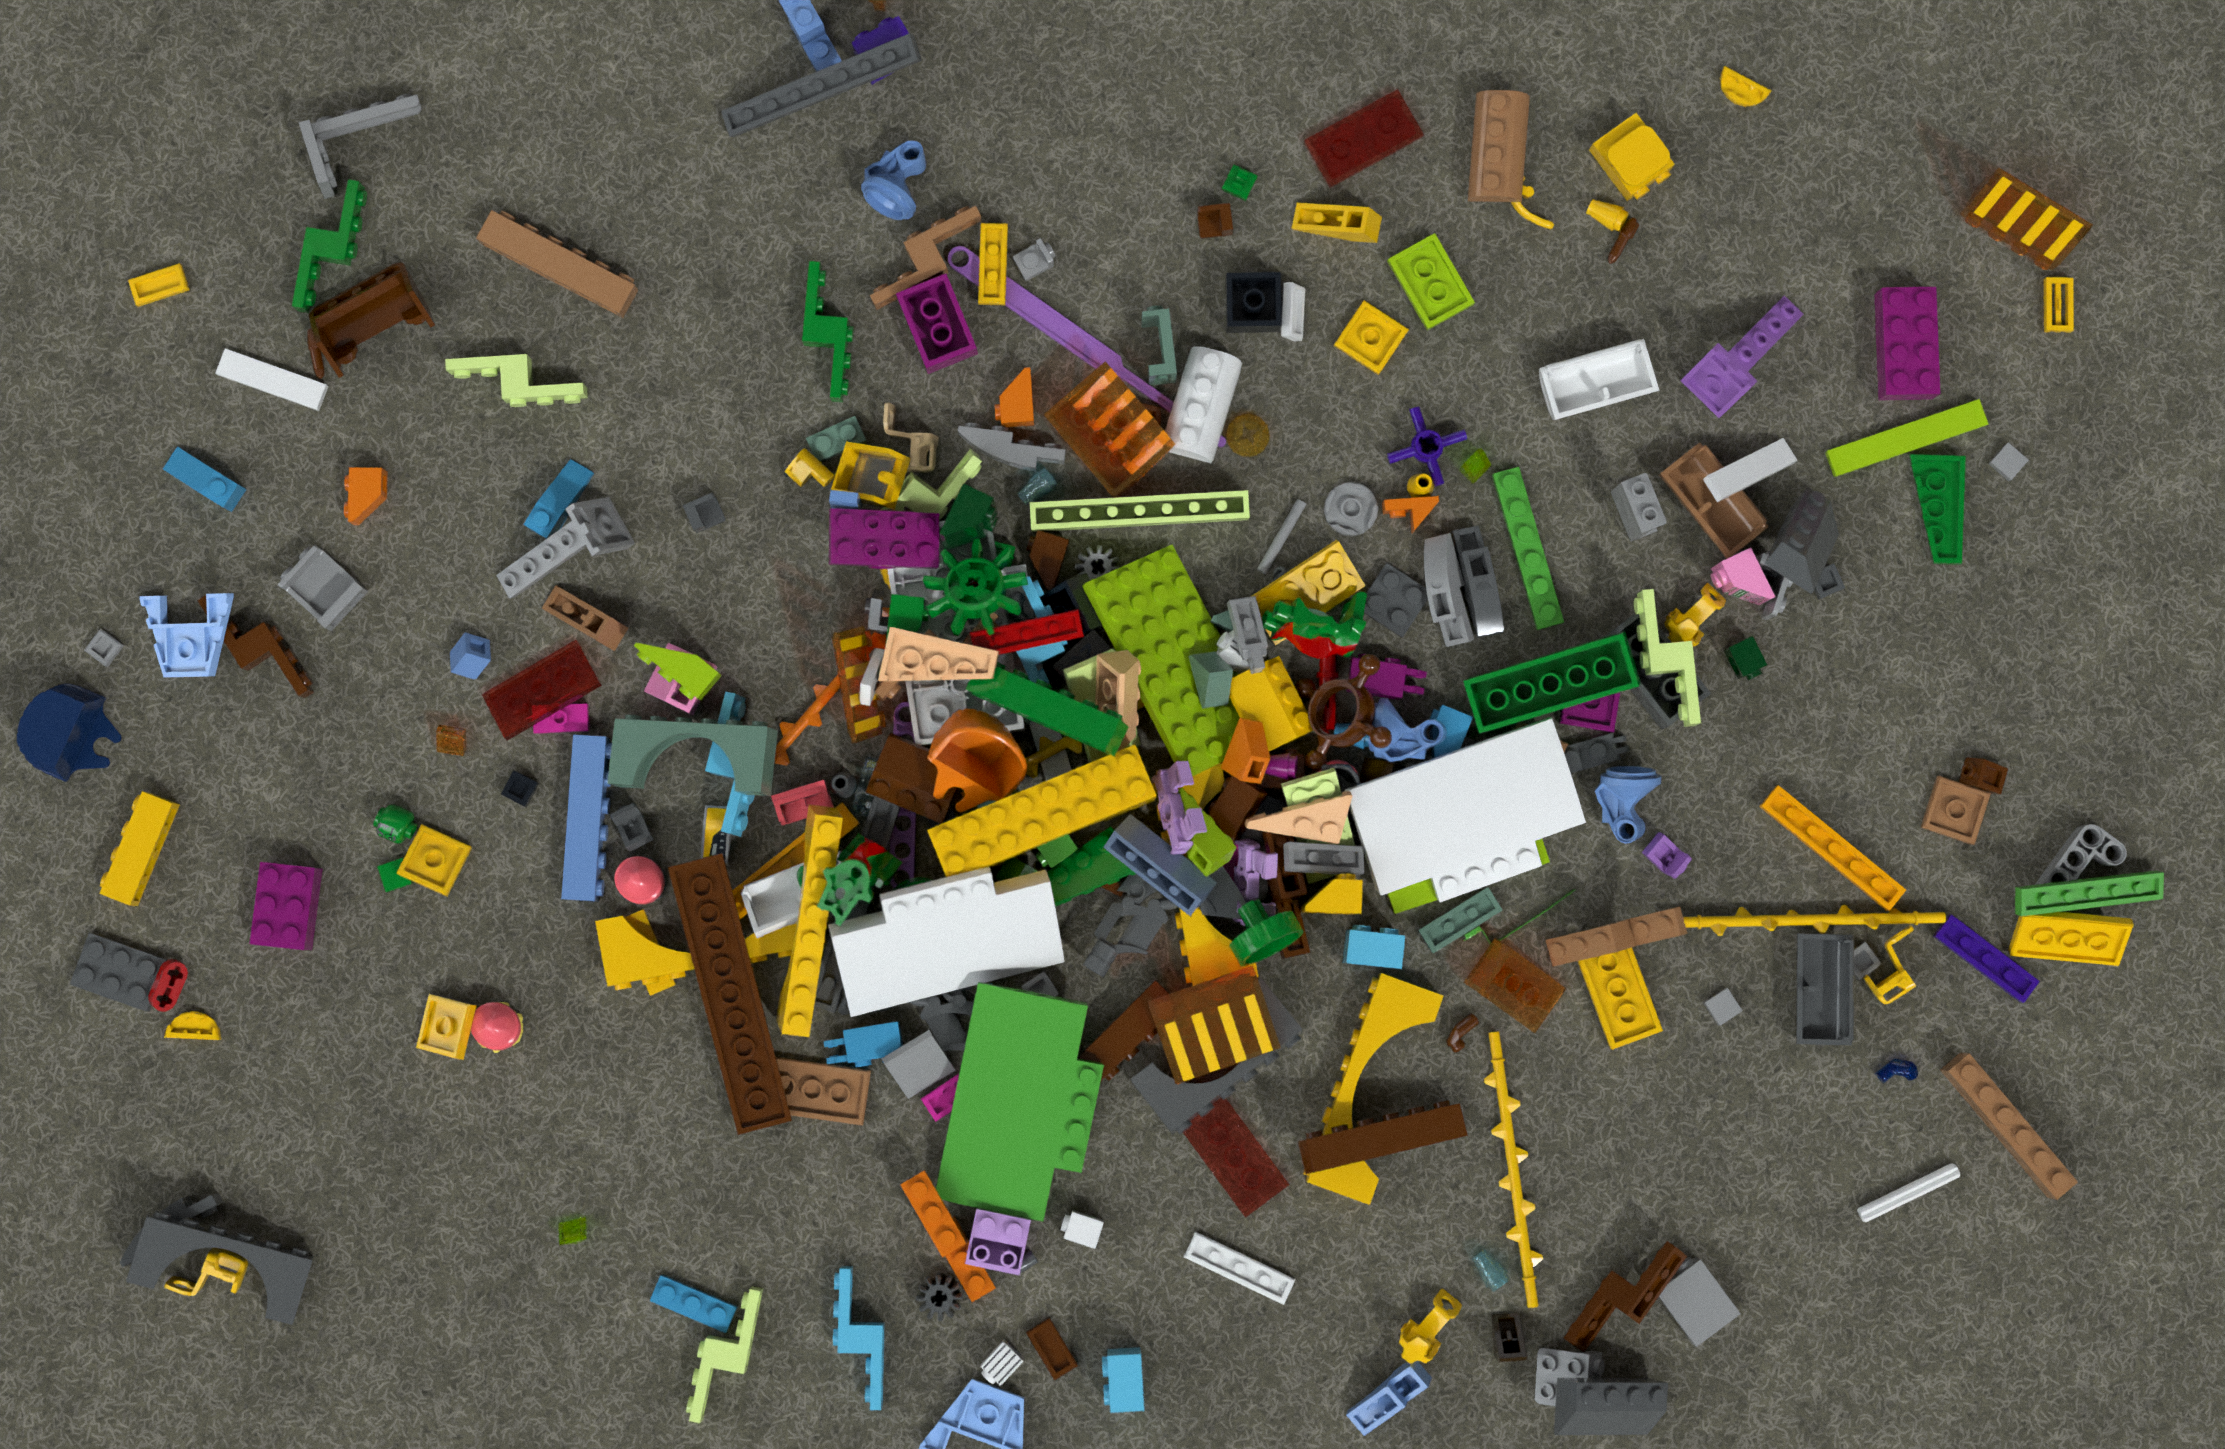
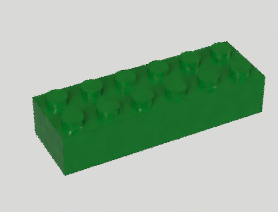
M1625 631L1470 677L1463 681L1479 734L1639 687L1641 684Z

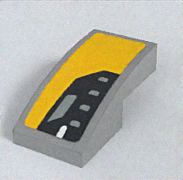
M705 805L701 858L723 853L725 864L728 866L731 834L721 831L727 806Z

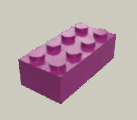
M1882 287L1874 294L1878 400H1932L1941 394L1936 287Z

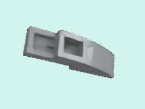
M965 423V426H959L958 428L959 436L982 454L1003 464L1035 472L1038 461L1065 464L1066 451L1061 449V445L1045 443L1044 447L1034 446V442L1028 440H1018L1016 444L1013 443V432H1008V428L1002 426H992V430L982 429V425L977 423Z
M1447 533L1427 538L1424 544V572L1433 623H1440L1446 647L1474 640V636L1460 587L1464 586L1465 583L1451 534Z

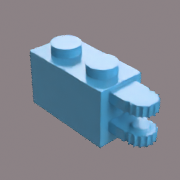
M899 1021L843 1030L844 1038L824 1041V1047L828 1048L845 1044L847 1055H834L826 1058L827 1064L848 1061V1063L855 1062V1067L872 1065L871 1059L883 1058L903 1046Z

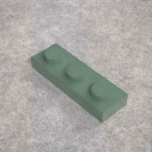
M1486 887L1420 928L1418 932L1433 954L1502 911V908L1489 887Z

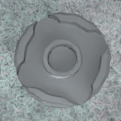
M1347 482L1331 490L1325 500L1324 514L1327 523L1334 531L1345 536H1356L1365 533L1372 527L1377 518L1378 504L1368 487L1361 483Z

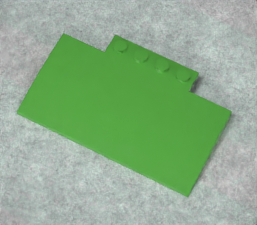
M978 982L936 1184V1190L942 1200L1043 1221L1054 1168L1082 1173L1104 1067L1103 1063L1077 1058L1088 1008L1086 1002Z

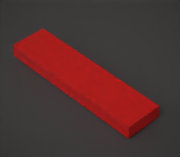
M1078 610L994 627V634L988 635L985 629L970 632L973 646L999 651V655L1084 637Z

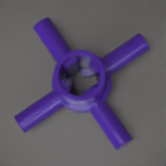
M1414 407L1409 411L1417 434L1412 439L1410 447L1387 453V459L1389 464L1410 457H1414L1419 462L1427 463L1434 487L1445 484L1437 462L1443 448L1467 440V435L1463 429L1440 437L1435 431L1427 430L1420 407ZM1426 440L1428 444L1433 443L1436 449H1432L1427 454L1423 453L1421 441Z

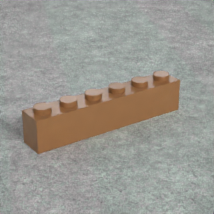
M491 210L476 237L481 245L624 318L638 292L637 287L633 284L634 279L621 272L618 276L610 272L611 268L601 261L596 260L595 263L586 259L587 255L578 249L572 248L569 251L563 248V243L550 235L547 239L538 234L539 230L527 223L524 226L515 223L516 218L504 211L498 214Z
M1960 1052L1940 1069L2047 1198L2058 1200L2078 1183L1970 1053Z

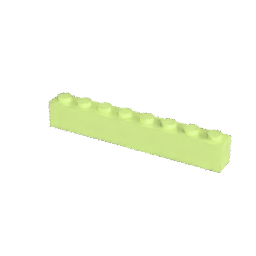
M1248 490L1030 502L1031 531L1248 520L1250 518Z

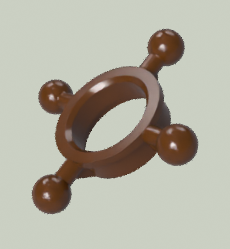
M1363 655L1358 663L1360 671L1352 679L1331 680L1321 685L1318 689H1316L1315 683L1309 678H1301L1295 683V688L1301 699L1311 698L1308 718L1312 729L1318 736L1319 744L1317 748L1309 751L1305 757V764L1308 769L1312 771L1322 769V765L1327 763L1325 754L1330 745L1348 747L1359 742L1365 735L1370 737L1372 745L1376 748H1385L1391 743L1392 734L1388 728L1383 726L1374 727L1372 725L1375 713L1374 700L1368 688L1364 686L1369 676L1376 674L1380 669V660L1376 655ZM1350 689L1357 700L1355 718L1344 732L1330 734L1323 721L1325 705L1336 692Z

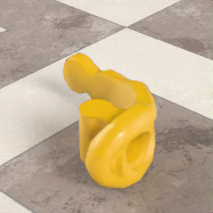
M1523 186L1522 197L1527 199L1533 196L1534 189L1531 186ZM1511 202L1514 209L1526 220L1543 228L1553 229L1554 223L1552 221L1532 214L1521 202Z

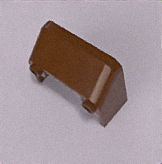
M395 263L323 302L309 313V320L316 344L339 378L344 376L341 364H348L356 358V353L358 352L357 345L400 321L405 320L407 324L419 325L426 320L430 328L435 326L429 307L403 263Z

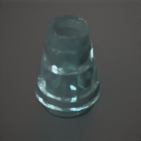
M1045 467L1040 471L1037 469L1021 490L1017 492V495L1028 505L1030 502H1034L1054 491V487L1058 482Z
M1485 1249L1472 1258L1486 1288L1489 1287L1492 1292H1495L1510 1280L1507 1275L1508 1271L1487 1253Z

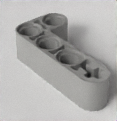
M2097 825L2079 826L2069 836L2035 885L2052 883L2051 879L2054 874L2060 877L2061 882L2077 880L2091 859L2103 866L2119 865L2127 856L2126 848L2120 841ZM2086 830L2092 834L2090 844H2087L2083 839V834ZM2109 846L2115 852L2112 860L2106 857V849ZM2070 852H2073L2077 858L2074 866H2071L2067 860Z

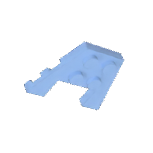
M233 593L206 594L207 623L168 624L167 596H140L141 606H145L149 618L146 619L148 628L153 630L156 639L154 648L163 677H204L216 675L234 598Z
M972 1378L922 1441L919 1449H945L952 1431L1000 1449H1023L1024 1397Z

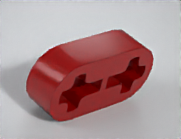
M175 959L165 961L157 973L149 992L148 1000L151 1006L158 1011L166 1012L171 1010L178 1000L188 975L186 966ZM176 968L179 974L178 976L173 975L171 978L168 971L169 969L174 970ZM165 993L168 996V1000L160 1003L157 1000V996H163Z

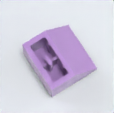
M976 1208L965 1264L1020 1275L1031 1219Z

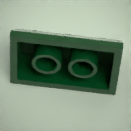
M962 485L939 533L944 549L948 551L973 542L974 539L985 538L988 531H994L999 519L997 517L998 512H996L997 507H995L994 497L968 485Z

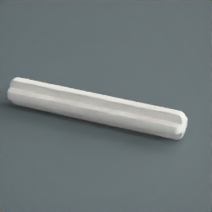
M1955 1164L1946 1165L1858 1208V1215L1862 1221L1868 1222L1959 1178L1960 1172Z

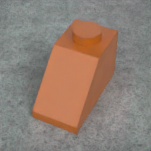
M1028 367L1024 368L999 396L1000 404H995L996 420H1001L1002 427L1034 426L1031 369Z

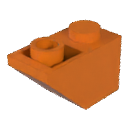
M349 467V475H346L344 480L345 490L348 491V502L344 503V516L348 518L347 522L353 525H360L387 499L388 472L383 468Z
M1239 718L1221 769L1240 781L1261 784L1270 761L1263 723L1259 720Z

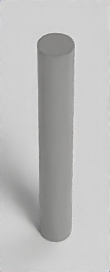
M1299 499L1296 500L1259 564L1258 571L1267 574L1304 510L1306 503Z

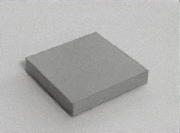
M930 1030L882 1058L884 1065L908 1099L955 1071L952 1063Z

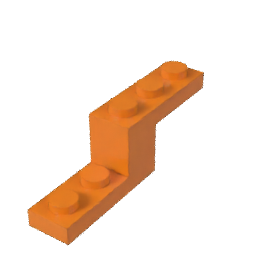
M924 1170L900 1184L939 1253L948 1260L971 1302L996 1289L985 1268L965 1264L969 1240L955 1215L951 1216L927 1172Z

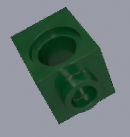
M1753 636L1723 650L1738 679L1746 676L1747 680L1753 679L1763 674L1761 668L1768 665Z

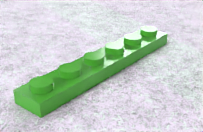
M1516 467L1492 474L1536 629L1541 630L1564 623L1520 468Z
M2155 870L2015 887V914L2029 916L2163 899L2164 872Z

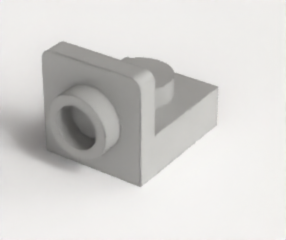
M1041 238L1036 240V244L1012 256L1025 281L1053 267L1054 261L1052 258L1056 257L1051 245L1048 242L1044 244Z

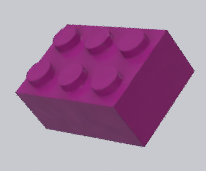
M947 274L896 293L928 374L978 355L977 347Z
M260 862L249 944L312 950L323 869Z

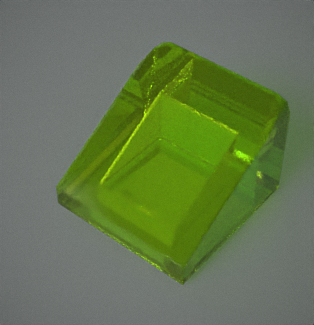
M1480 448L1460 467L1459 471L1474 484L1491 467V463L1484 450Z

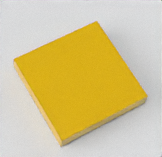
M1364 300L1334 346L1379 375L1409 329Z
M421 824L397 871V875L448 897L472 847Z
M429 994L416 1048L464 1060L476 1005Z

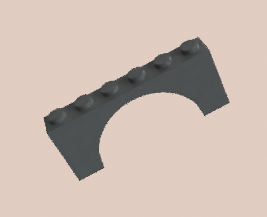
M1262 978L1239 995L1247 1012L1248 1009L1244 997L1252 994L1255 995L1273 1051L1262 1054L1250 1018L1251 1037L1245 1053L1247 1060L1239 1062L1225 1076L1206 1083H1186L1167 1076L1151 1063L1130 1079L1134 1087L1172 1135L1176 1132L1179 1134L1185 1132L1193 1125L1191 1120L1197 1115L1201 1117L1207 1115L1214 1109L1212 1104L1220 1097L1223 1100L1230 1097L1236 1091L1234 1086L1242 1080L1244 1083L1249 1082L1258 1074L1257 1068L1264 1063L1266 1066H1269L1280 1057L1278 1054L1280 1050L1285 1046L1290 1049L1301 1040L1302 1028Z
M156 1210L154 1214L149 1213L146 1216L126 1282L154 1289L162 1272L181 1255L201 1248L227 1249L246 1258L261 1275L267 1292L265 1318L293 1325L314 1257L308 1255L309 1250L300 1247H293L292 1250L281 1248L282 1243L273 1240H265V1243L254 1240L253 1235L238 1232L237 1236L226 1233V1228L216 1225H210V1229L199 1226V1221L190 1218H183L182 1221L171 1219L172 1215L163 1211Z

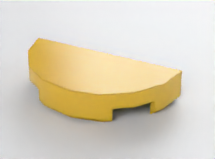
M1726 66L1723 67L1720 76L1721 89L1725 96L1734 104L1744 107L1755 106L1763 102L1771 93V90Z
M191 1011L176 1017L167 1026L164 1038L221 1040L220 1028L213 1018L206 1013Z

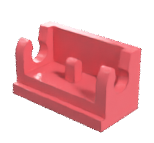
M825 780L771 796L778 820L782 826L806 819L809 804L834 808Z

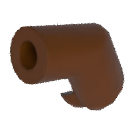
M1470 1013L1459 1021L1449 1034L1446 1043L1454 1053L1459 1052L1465 1047V1042L1461 1038L1479 1024L1474 1014Z

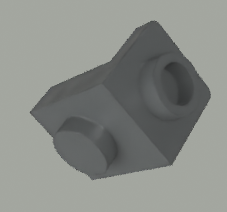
M874 589L872 597L866 598L864 614H869L868 629L874 630L878 634H887L889 617L882 616L885 591Z
M635 803L622 806L616 812L610 814L629 852L654 840L642 812Z

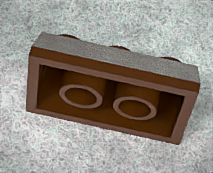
M890 733L873 770L866 793L942 824L951 807L958 787L949 788L943 798L936 799L933 791L938 770L935 764L927 758L930 749Z

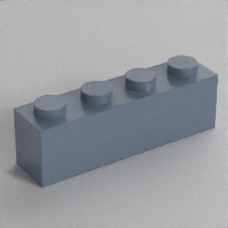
M1131 814L1115 829L1103 847L1189 916L1195 912L1217 884L1211 877H1205L1182 854H1170L1172 847Z

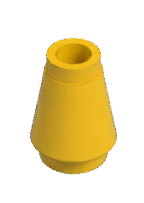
M1593 199L1586 214L1610 231L1616 230L1620 232L1629 212L1625 211L1623 206Z
M1418 473L1408 480L1407 490L1413 498L1430 497L1434 490V484L1429 475ZM1420 479L1424 480V483H1427V486L1421 487L1418 484V481Z

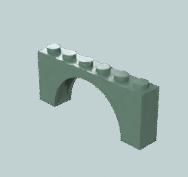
M625 715V719H615L607 784L620 788L644 789L646 777L652 764L665 749L681 740L707 738L715 742L727 755L734 772L736 792L744 795L771 796L778 731L768 727L769 723L752 721V726L743 725V722L738 720H727L726 724H717L718 721L714 719H701V723H692V719L676 717L675 722L667 721L666 717L651 716L650 720H642V717L638 715Z

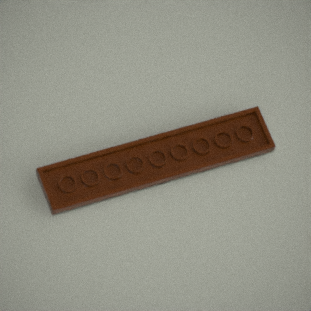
M723 853L669 866L670 878L737 1134L740 1135L792 1121Z

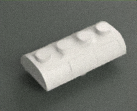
M1644 339L1627 342L1539 368L1540 384L1548 411L1553 420L1659 391Z
M1191 347L1165 432L1171 439L1159 450L1212 463L1241 372L1242 362L1237 357L1210 348Z
M804 862L743 886L744 889L741 892V896L756 938L797 922L802 889L797 880V871L804 865ZM843 888L837 889L836 898H843L845 890Z

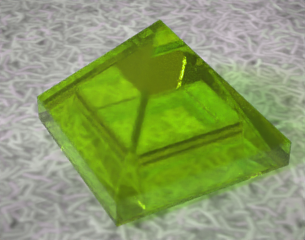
M586 1217L559 1223V1245L579 1244L587 1239Z

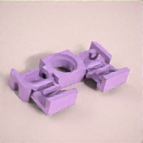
M1176 761L1169 769H1160L1157 771V775L1151 778V783H1155L1160 802L1157 806L1163 829L1168 831L1172 847L1170 854L1172 855L1185 854L1193 845V841L1187 840H1190L1196 833H1205L1207 831L1201 808H1189L1185 814L1180 793L1174 794L1178 792L1177 788L1194 784L1189 762Z
M1249 838L1235 841L1238 845V866L1234 867V883L1246 903L1257 900L1255 898L1259 897V873L1261 878L1265 880L1277 877L1278 858L1277 853L1266 854L1258 850L1260 844ZM1239 901L1237 903V911L1241 908ZM1261 903L1269 917L1275 915L1276 903ZM1233 918L1235 922H1241V925L1245 926L1242 919Z

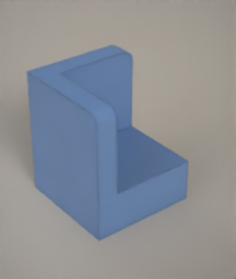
M466 632L450 651L451 673L471 679H477L491 661L490 640Z

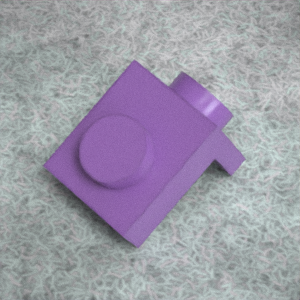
M1660 832L1642 851V854L1662 873L1674 879L1685 871L1687 865L1692 860L1688 854L1682 852Z

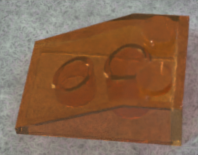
M1496 938L1463 982L1533 1033H1536L1566 990L1557 981Z

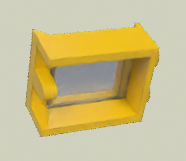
M846 441L831 490L856 492L859 494L862 503L895 510L911 458L889 448Z

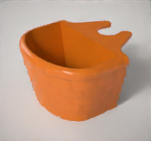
M959 709L953 713L934 735L929 755L927 756L928 760L935 764L938 770L933 791L936 799L943 798L946 791L951 787H960L964 790V798L956 804L958 812H964L985 801H999L1010 796L1013 790L1023 781L1027 771L1026 759L1008 728L992 715L981 710L977 711L976 709Z

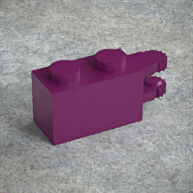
M1358 654L1357 658L1353 657L1351 659L1348 679L1358 675L1360 671L1358 663L1365 654ZM1385 658L1384 662L1380 661L1379 671L1369 676L1364 686L1368 688L1372 696L1400 700L1403 693L1424 695V688L1404 685L1405 676L1422 679L1426 678L1427 672L1407 668V665H1401V660ZM1346 689V692L1353 693L1350 689Z

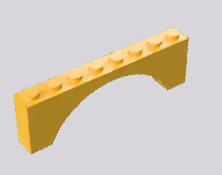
M1222 763L1193 776V785H1184L1177 789L1183 788L1187 794L1193 796L1197 805L1203 810L1222 791L1221 787L1225 782L1223 769H1221ZM1152 783L1155 793L1158 794L1155 783ZM1156 805L1158 820L1161 821L1158 806ZM1168 831L1161 832V838L1171 846ZM1199 907L1191 916L1179 908V912L1175 913L1177 929H1183L1184 940H1179L1181 955L1187 956L1189 967H1184L1187 984L1192 983V988L1258 977L1256 963L1244 967L1240 966L1229 946L1232 941L1212 926L1206 917L1202 915Z
M811 804L808 806L805 826L803 879L797 926L790 963L783 988L780 992L776 1021L781 1034L810 1036L829 913L827 910L818 908L817 904L827 884L823 871L826 867L836 866L843 817L833 807Z
M626 916L595 921L607 986H615V991L632 988L631 982L642 980V985L659 982L658 977L669 975L670 980L686 977L685 971L695 970L689 952L672 950L651 941L641 934L629 922ZM797 922L760 938H756L754 933L747 937L745 940L751 963L767 961V955L778 953V958L791 956Z
M1379 973L1377 978L1372 977L1368 992L1372 993L1369 1003H1363L1358 1017L1363 1019L1359 1030L1354 1028L1349 1044L1353 1045L1350 1056L1345 1054L1340 1070L1344 1071L1341 1082L1336 1080L1331 1092V1096L1335 1097L1331 1108L1326 1107L1321 1122L1326 1123L1322 1132L1323 1135L1331 1134V1128L1348 1124L1349 1129L1353 1128L1352 1103L1354 1092L1361 1072L1368 1060L1383 1043L1397 1033L1415 1025L1435 1022L1443 995ZM1365 1161L1305 1174V1169L1303 1171V1174L1307 1175L1306 1182L1368 1205L1371 1203L1379 1178L1371 1171Z

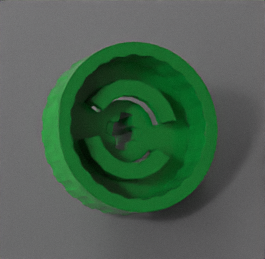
M1257 899L1244 904L1238 909L1237 912L1247 930L1236 937L1229 946L1239 965L1244 967L1278 953L1296 941L1304 931L1293 911H1285L1269 917L1260 900Z

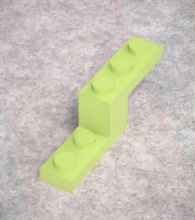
M527 354L445 359L446 371L454 375V378H470L471 373H481V376L494 377L500 372L502 399L506 403H510L511 407H524L526 402L537 401V405L554 404L553 400H564V403L575 404L580 403L581 398H588L587 387L584 383L533 386L532 359Z
M970 449L938 490H935L913 472H910L903 482L895 510L883 507L881 511L905 512L904 507L906 506L913 512L939 513L940 520L948 509L946 507L952 498L954 500L957 498L962 485L969 477L971 479L974 478L980 471V463L982 462L980 456Z
M1654 589L1642 590L1637 594V598H1634V610L1636 614H1639L1640 625H1637L1638 641H1642L1643 652H1640L1641 668H1645V675L1678 673L1679 677L1675 678V687L1677 693L1681 695V704L1678 705L1679 719L1683 720L1684 727L1696 726L1701 723L1692 641L1659 644Z
M752 1286L749 1289V1293L744 1292L741 1309H745L744 1319L738 1321L735 1336L740 1337L739 1341L708 1335L705 1341H700L697 1357L702 1358L700 1369L695 1368L692 1378V1385H695L696 1389L694 1396H689L686 1413H690L689 1421L701 1423L704 1418L713 1368L741 1374L747 1371L763 1288Z

